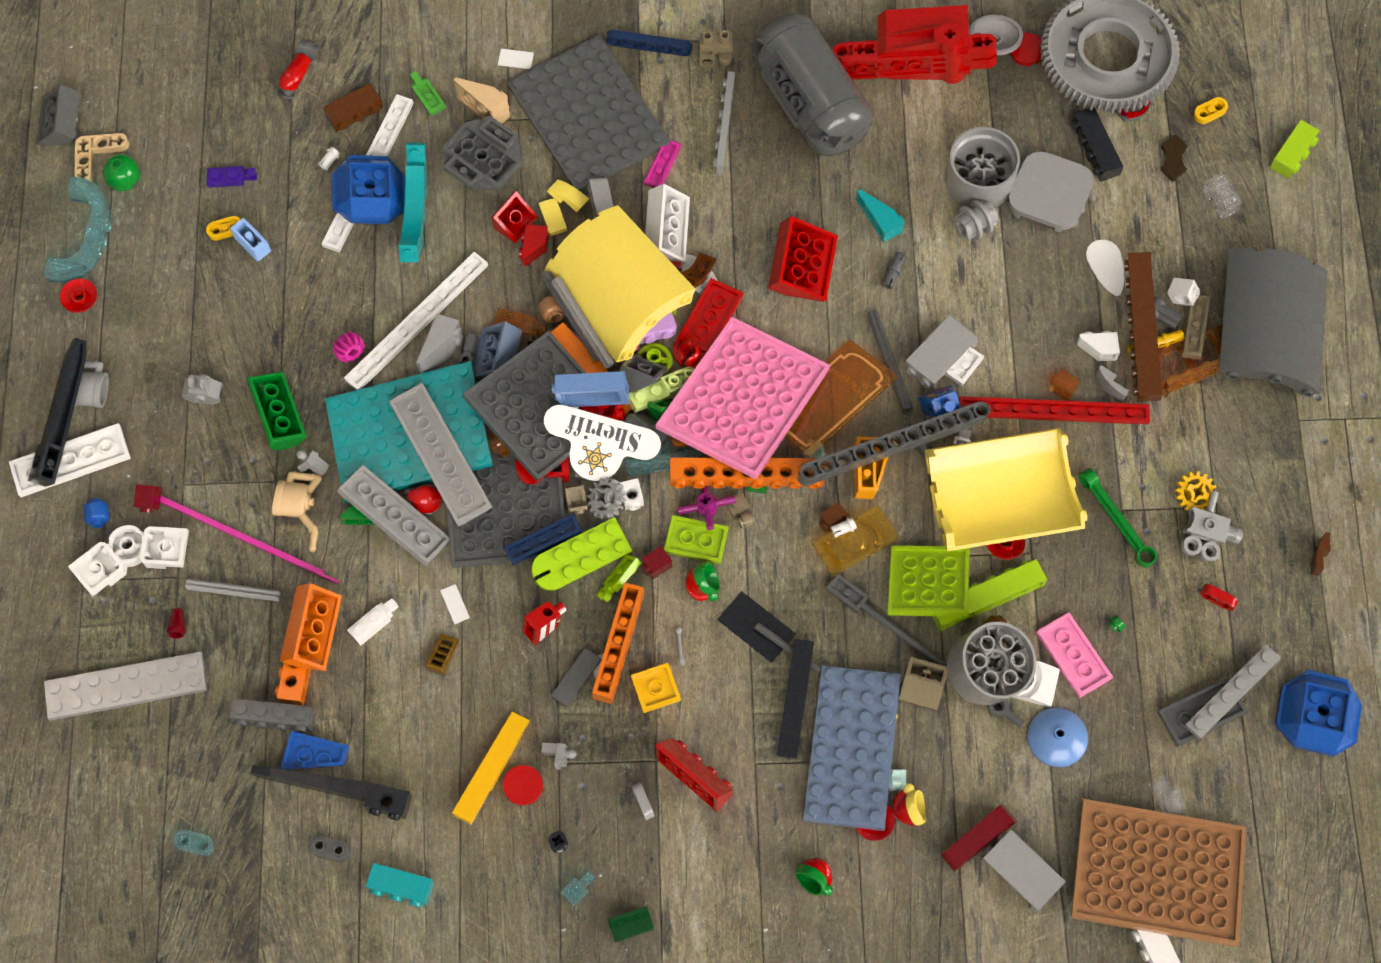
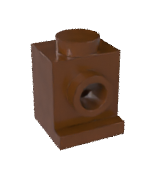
M837 502L820 515L819 526L824 532L829 533L832 531L830 526L846 521V518L850 519V515Z

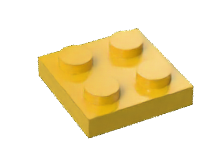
M669 663L631 675L643 713L681 701Z

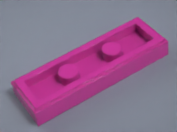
M670 140V145L666 147L664 145L659 149L644 180V185L655 188L664 184L682 145L680 143Z

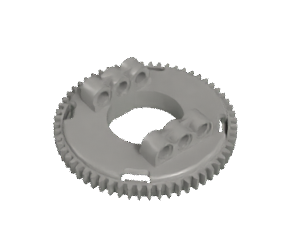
M1068 0L1066 4L1063 3L1061 8L1058 7L1056 12L1052 14L1043 31L1040 53L1042 54L1041 60H1043L1042 66H1045L1044 72H1048L1047 78L1052 77L1050 83H1055L1054 88L1060 87L1059 93L1065 91V98L1070 95V101L1072 102L1076 99V105L1082 102L1083 108L1089 105L1090 110L1096 107L1097 112L1102 108L1104 113H1106L1107 109H1110L1111 114H1113L1114 109H1117L1118 113H1121L1122 109L1127 113L1129 107L1132 111L1135 110L1136 106L1141 109L1142 103L1147 106L1148 101L1153 103L1154 98L1158 99L1160 94L1163 95L1164 89L1167 90L1168 86L1171 85L1177 71L1180 48L1178 47L1179 42L1177 41V35H1174L1175 30L1172 29V24H1168V18L1164 19V13L1159 14L1160 9H1154V4L1148 5L1149 0L1146 2L1142 0ZM1079 8L1083 9V11L1075 14L1072 17L1066 16L1067 12L1071 14ZM1151 20L1160 31H1164L1162 35L1157 34L1155 29L1149 24ZM1101 31H1112L1125 36L1136 49L1134 64L1127 69L1115 72L1095 67L1087 60L1083 53L1085 39Z

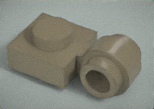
M742 492L735 494L736 503L726 506L733 518L739 516L737 518L739 526L741 528H748L756 521L752 512H747L750 510V506Z

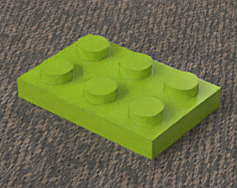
M672 515L664 550L670 555L721 565L729 527L714 524L713 530H707L706 522Z

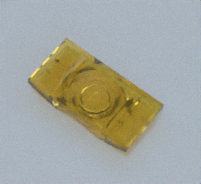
M878 505L853 519L857 529H854V532L850 531L836 538L831 532L812 543L833 576L854 567L861 560L881 551L899 537Z

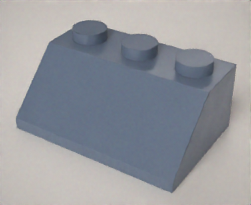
M506 321L482 328L473 364L476 381H481L517 354L522 330Z

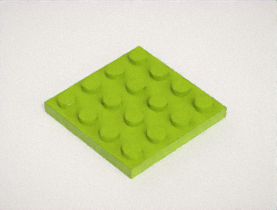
M891 546L888 615L968 617L970 548L947 551L945 546Z

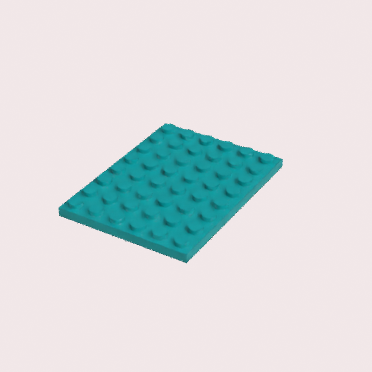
M471 361L325 398L341 486L362 465L394 491L433 481L389 402L420 383H423L471 470L475 471L493 466L485 423L462 397L464 392L476 384ZM343 498L345 504L349 503L345 498Z

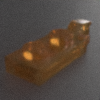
M498 308L493 325L506 321L522 330V334L528 336L540 335V333L544 335L547 329L546 324L538 323V319H535L534 316Z

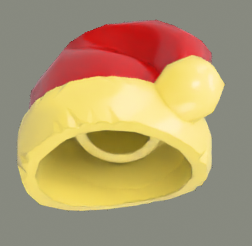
M911 783L906 784L904 789L899 791L893 800V813L898 821L906 825H922L926 822L923 793L920 790H915L914 785Z

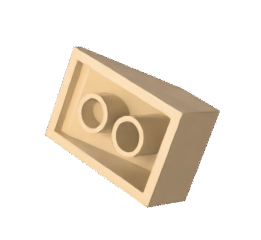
M457 77L454 79L457 99L481 119L491 116L502 124L510 117L508 97L503 91H498L492 86Z

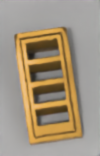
M441 633L427 660L426 670L445 676L460 640ZM443 640L453 643L452 646L443 644ZM440 647L448 649L449 652L447 653L439 649ZM437 654L446 656V658H439L437 657ZM434 661H438L443 664L442 666L435 664Z

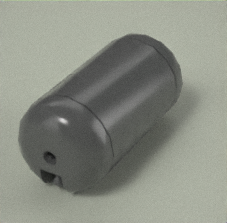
M790 13L780 16L764 26L760 31V36L752 44L751 52L754 64L808 147L822 156L839 155L855 147L863 140L872 126V110L816 24L806 15Z

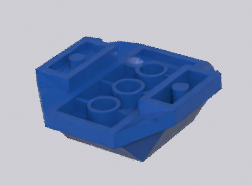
M350 155L332 173V210L337 214L339 213L350 223L389 224L404 213L405 175L387 156Z
M1307 670L1281 687L1275 726L1294 748L1334 757L1357 743L1362 704L1348 679ZM1318 708L1325 711V716L1318 713Z

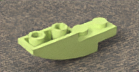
M688 366L661 377L658 382L633 393L630 392L629 404L633 411L636 413L648 408L647 403L649 401L674 399L695 369Z

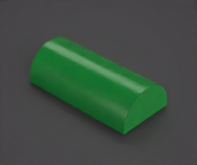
M284 372L247 377L246 381L269 447L272 450H286L302 443L306 438V433Z

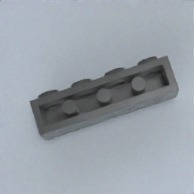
M233 698L229 718L235 725L241 727L252 725L260 729L270 727L279 731L289 729L294 732L305 733L306 731H313L316 712L309 706Z

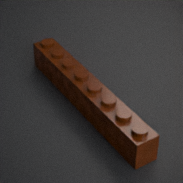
M1151 252L1128 253L1127 260L1123 261L1124 271L1128 272V277H1125V289H1129V295H1126V304L1130 306L1131 313H1128V324H1132V331H1129V341L1133 342L1130 356L1131 360L1135 362V366H1132V378H1136V384L1133 385V394L1137 396L1138 402L1161 401L1162 388Z

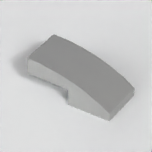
M1101 365L1096 374L1098 381L1113 398L1123 403L1129 390L1114 382L1117 375Z

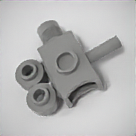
M1211 491L1206 511L1196 507L1187 509L1189 521L1186 528L1182 530V533L1190 536L1184 538L1181 542V550L1185 555L1194 556L1199 553L1202 560L1211 562L1220 556L1218 545L1224 544L1226 541L1235 544L1240 543L1243 530L1230 526L1231 519L1214 514L1218 492ZM1188 543L1192 545V550L1188 548ZM1206 549L1210 550V555L1206 554Z

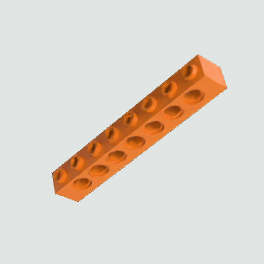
M670 458V486L679 489L686 486H693L697 489L704 488L705 486H713L716 489L723 488L724 486H732L735 489L743 487L759 489L763 486L773 489L790 487L792 489L809 487L817 489L823 487L825 480L809 486L801 485L797 480V474L801 466L818 458H770L761 473L769 472L771 475L766 477L760 473L757 479L744 476L742 472L714 458ZM690 471L694 473V475L686 476L684 473ZM709 471L712 472L713 475L706 476L704 475V473ZM731 472L732 476L728 477L725 476L723 473ZM788 472L790 476L785 477L781 473Z

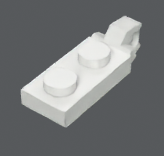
M390 599L385 604L381 602L347 629V631L361 646L391 621L390 619L393 617L392 612L398 608L397 603L393 599Z

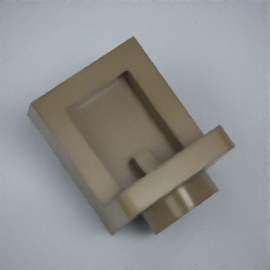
M584 485L565 488L569 512H573L574 515L585 513L584 510L588 509Z

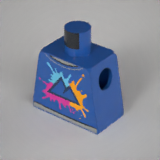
M951 384L918 396L922 413L927 416L937 417L961 408L956 390Z

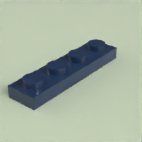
M573 513L503 548L513 566L582 533V529Z

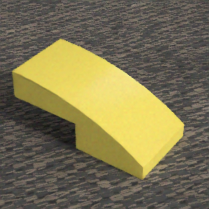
M557 180L547 190L559 203L564 200L576 212L589 200L578 189L561 180Z

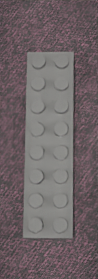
M423 383L390 400L389 402L458 527L493 508Z
M201 651L44 681L47 719L49 721L207 691L204 658Z

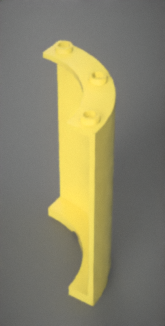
M618 205L599 212L598 217L592 221L587 219L573 230L558 246L557 250L559 252L554 259L550 258L544 272L550 271L554 278L561 277L604 347L616 362L631 359L646 333L667 314L691 303L695 291L690 282Z
M1060 428L925 450L927 473L930 474L931 482H933V485H930L934 511L938 526L943 528L944 531L942 539L947 551L1085 529L1087 513L1081 507L1075 492L1074 476L1071 477L1066 450L1068 445L1067 434H1064Z

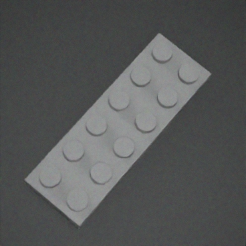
M364 465L338 488L337 493L424 566H427L450 542L449 536Z

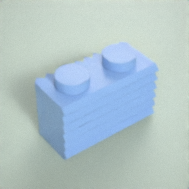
M242 218L231 227L235 240L256 261H260L270 253L271 248L268 241L245 218Z

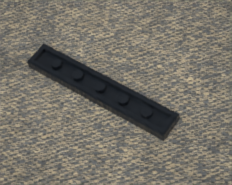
M794 640L777 757L797 760L814 641Z

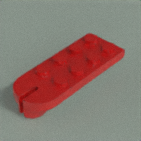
M710 278L674 343L673 357L680 366H683L685 362V368L689 366L695 369L731 317H733L744 297L743 292Z

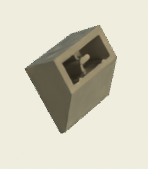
M910 657L899 700L937 711L948 674L947 667Z

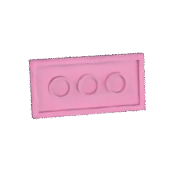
M1069 612L1035 632L1079 699L1113 679L1112 674Z

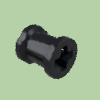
M556 831L550 835L549 844L553 852H564L568 847L565 834L561 831ZM561 838L562 843L556 846L554 841H558Z

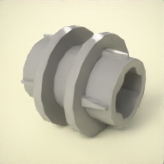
M978 200L971 201L970 208L967 206L961 207L959 214L954 219L957 231L964 239L968 240L972 238L975 240L981 239L983 232L990 234L994 230V225L998 224V214L994 206L985 200L981 202Z

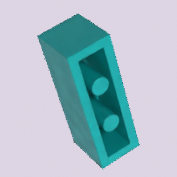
M373 863L366 888L370 891L371 895L382 897V894L390 896L389 899L392 901L401 902L406 900L409 901V905L421 908V905H428L434 881L427 877Z

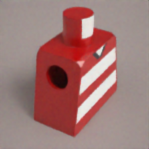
M548 601L524 617L522 632L534 645H537L559 626L560 617L566 612L565 606L561 602L554 606Z

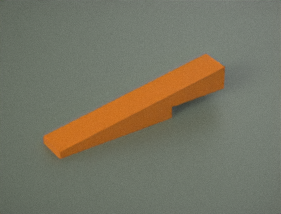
M561 323L551 331V334L586 373L609 372L600 362L593 361L583 343L564 323ZM630 404L623 405L626 416L633 409Z

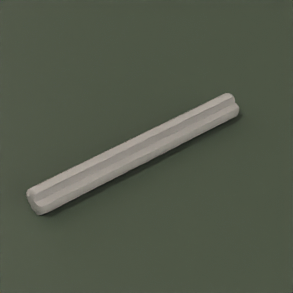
M190 578L185 583L187 590L277 602L281 599L280 590Z

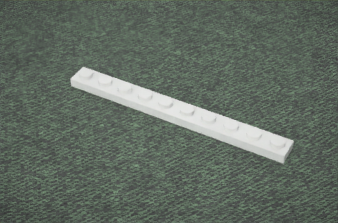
M398 94L395 96L366 154L367 156H388L414 104L412 99ZM339 213L336 214L322 242V246L340 253L354 223H350Z
M473 252L344 377L345 381L355 390L362 389L436 317V314H439L488 267V262L476 252Z

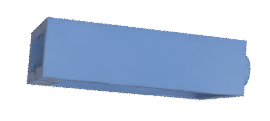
M625 371L555 375V382H552V393L555 394V401H558L559 405L584 407L629 404V385Z

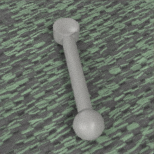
M676 627L675 633L677 634L679 653L677 663L681 667L685 665L681 643L682 628Z

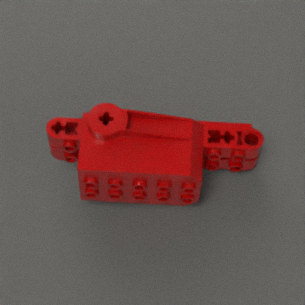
M968 5L885 10L878 15L877 41H849L839 43L833 48L834 53L852 80L876 78L943 80L947 83L955 84L962 81L965 75L971 74L970 70L989 69L997 63V44L994 35L981 33L969 35Z

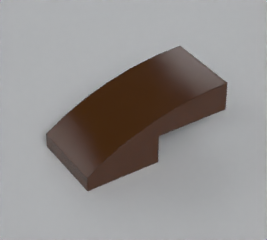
M1326 532L1315 548L1311 564V575H1320L1324 570L1323 557H1326L1331 551L1330 532Z

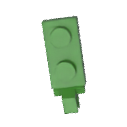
M416 71L410 74L411 81L413 82L411 84L412 90L429 115L433 116L446 109L445 103L430 81L425 77L421 79Z

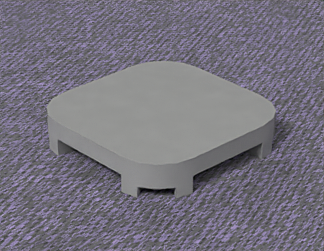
M1041 151L1032 153L1024 160L1014 186L1010 191L1009 207L1015 217L1019 219L1021 216L1051 226L1055 228L1054 232L1061 233L1062 230H1067L1077 225L1087 199L1092 192L1093 174L1087 167L1059 156Z

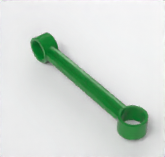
M1091 468L1081 472L1078 475L1080 482L1087 490L1092 492L1136 553V563L1143 568L1152 566L1157 558L1156 551L1152 547L1143 544L1099 484L1100 481L1096 473ZM1140 552H1149L1152 556V561L1149 563L1143 562L1140 559Z

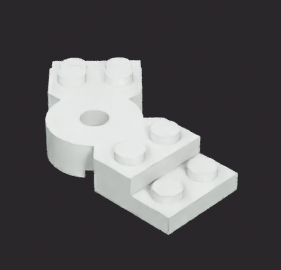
M132 525L121 526L112 532L109 537V544L99 542L68 567L88 592L94 596L108 584L111 587L127 574L128 567H133L140 563H143L146 568H183L189 530L187 528L149 526L142 532L139 528ZM132 543L129 549H125L127 544Z

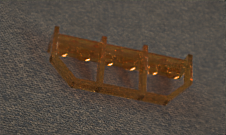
M1223 324L1205 332V338H1209L1219 357L1212 362H1203L1198 368H1196L1192 359L1183 358L1189 369L1185 370L1181 375L1168 377L1165 384L1161 379L1162 395L1164 398L1168 397L1169 393L1195 382L1199 384L1204 378L1220 372L1221 345L1215 334L1222 332ZM1185 340L1162 349L1159 354L1160 365L1163 356L1173 351L1179 350L1182 356Z

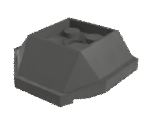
M491 116L465 122L442 147L444 170L472 190H499L522 165L518 135Z

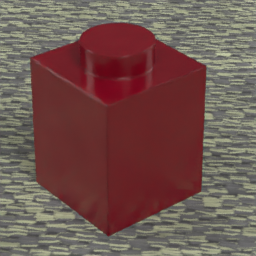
M136 484L133 507L140 508V512L152 513V509L159 510L162 487Z
M662 546L642 558L643 565L641 568L647 576L650 574L652 579L672 568V560Z

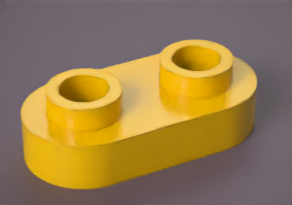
M1216 97L1199 105L1193 115L1195 121L1200 124H1206L1223 116L1228 109V102L1224 98Z
M231 216L213 221L208 224L206 232L209 238L214 241L233 237L231 227L241 219L237 216Z

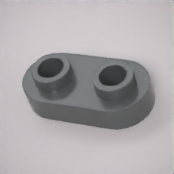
M316 836L310 842V850L316 857L335 862H344L351 854L348 844L341 840ZM318 843H323V847L321 849H317L316 846ZM342 848L343 851L340 854H336V849Z

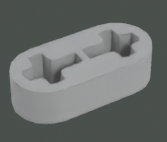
M641 782L631 785L645 821L655 817Z

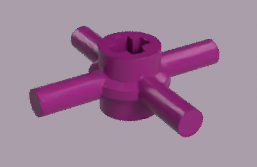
M708 486L701 488V494L697 497L695 504L678 507L679 515L697 511L705 517L706 529L713 530L712 516L716 514L718 507L736 503L735 495L717 499L709 493Z

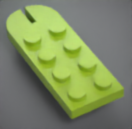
M614 517L538 555L531 566L532 579L546 571H550L549 574L537 579L534 584L543 590L555 591L631 553L632 549Z

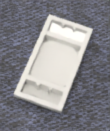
M996 660L990 661L988 667H991ZM1036 661V671L1033 680L1023 692L1012 698L1051 708L1060 669ZM1005 674V680L1010 683L1011 679L1009 675ZM986 675V676H985L986 682L989 683V684H991V681L988 679V677H987V675ZM997 683L995 693L1001 694Z

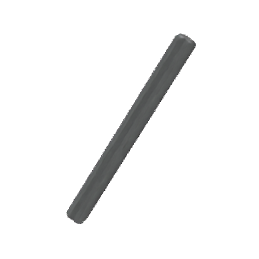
M545 271L541 275L542 280L593 361L599 362L598 356L553 287L551 281L554 279V276L550 271Z
M876 310L870 311L867 316L902 411H908L912 408V404L878 312Z

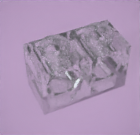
M1224 172L1209 178L1203 191L1221 219L1238 212L1242 200Z

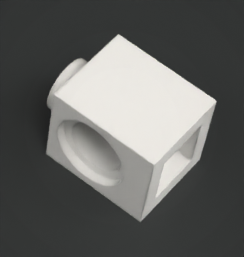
M1173 278L1167 294L1173 304L1194 306L1196 299L1200 295V289L1195 280Z
M638 478L619 482V484L624 486L622 491L626 492L623 496L626 499V502H623L625 510L630 509L634 511L644 506ZM631 493H634V494L637 495V496H636L635 498H633V499H630V498L627 497V496H628L629 494H631Z

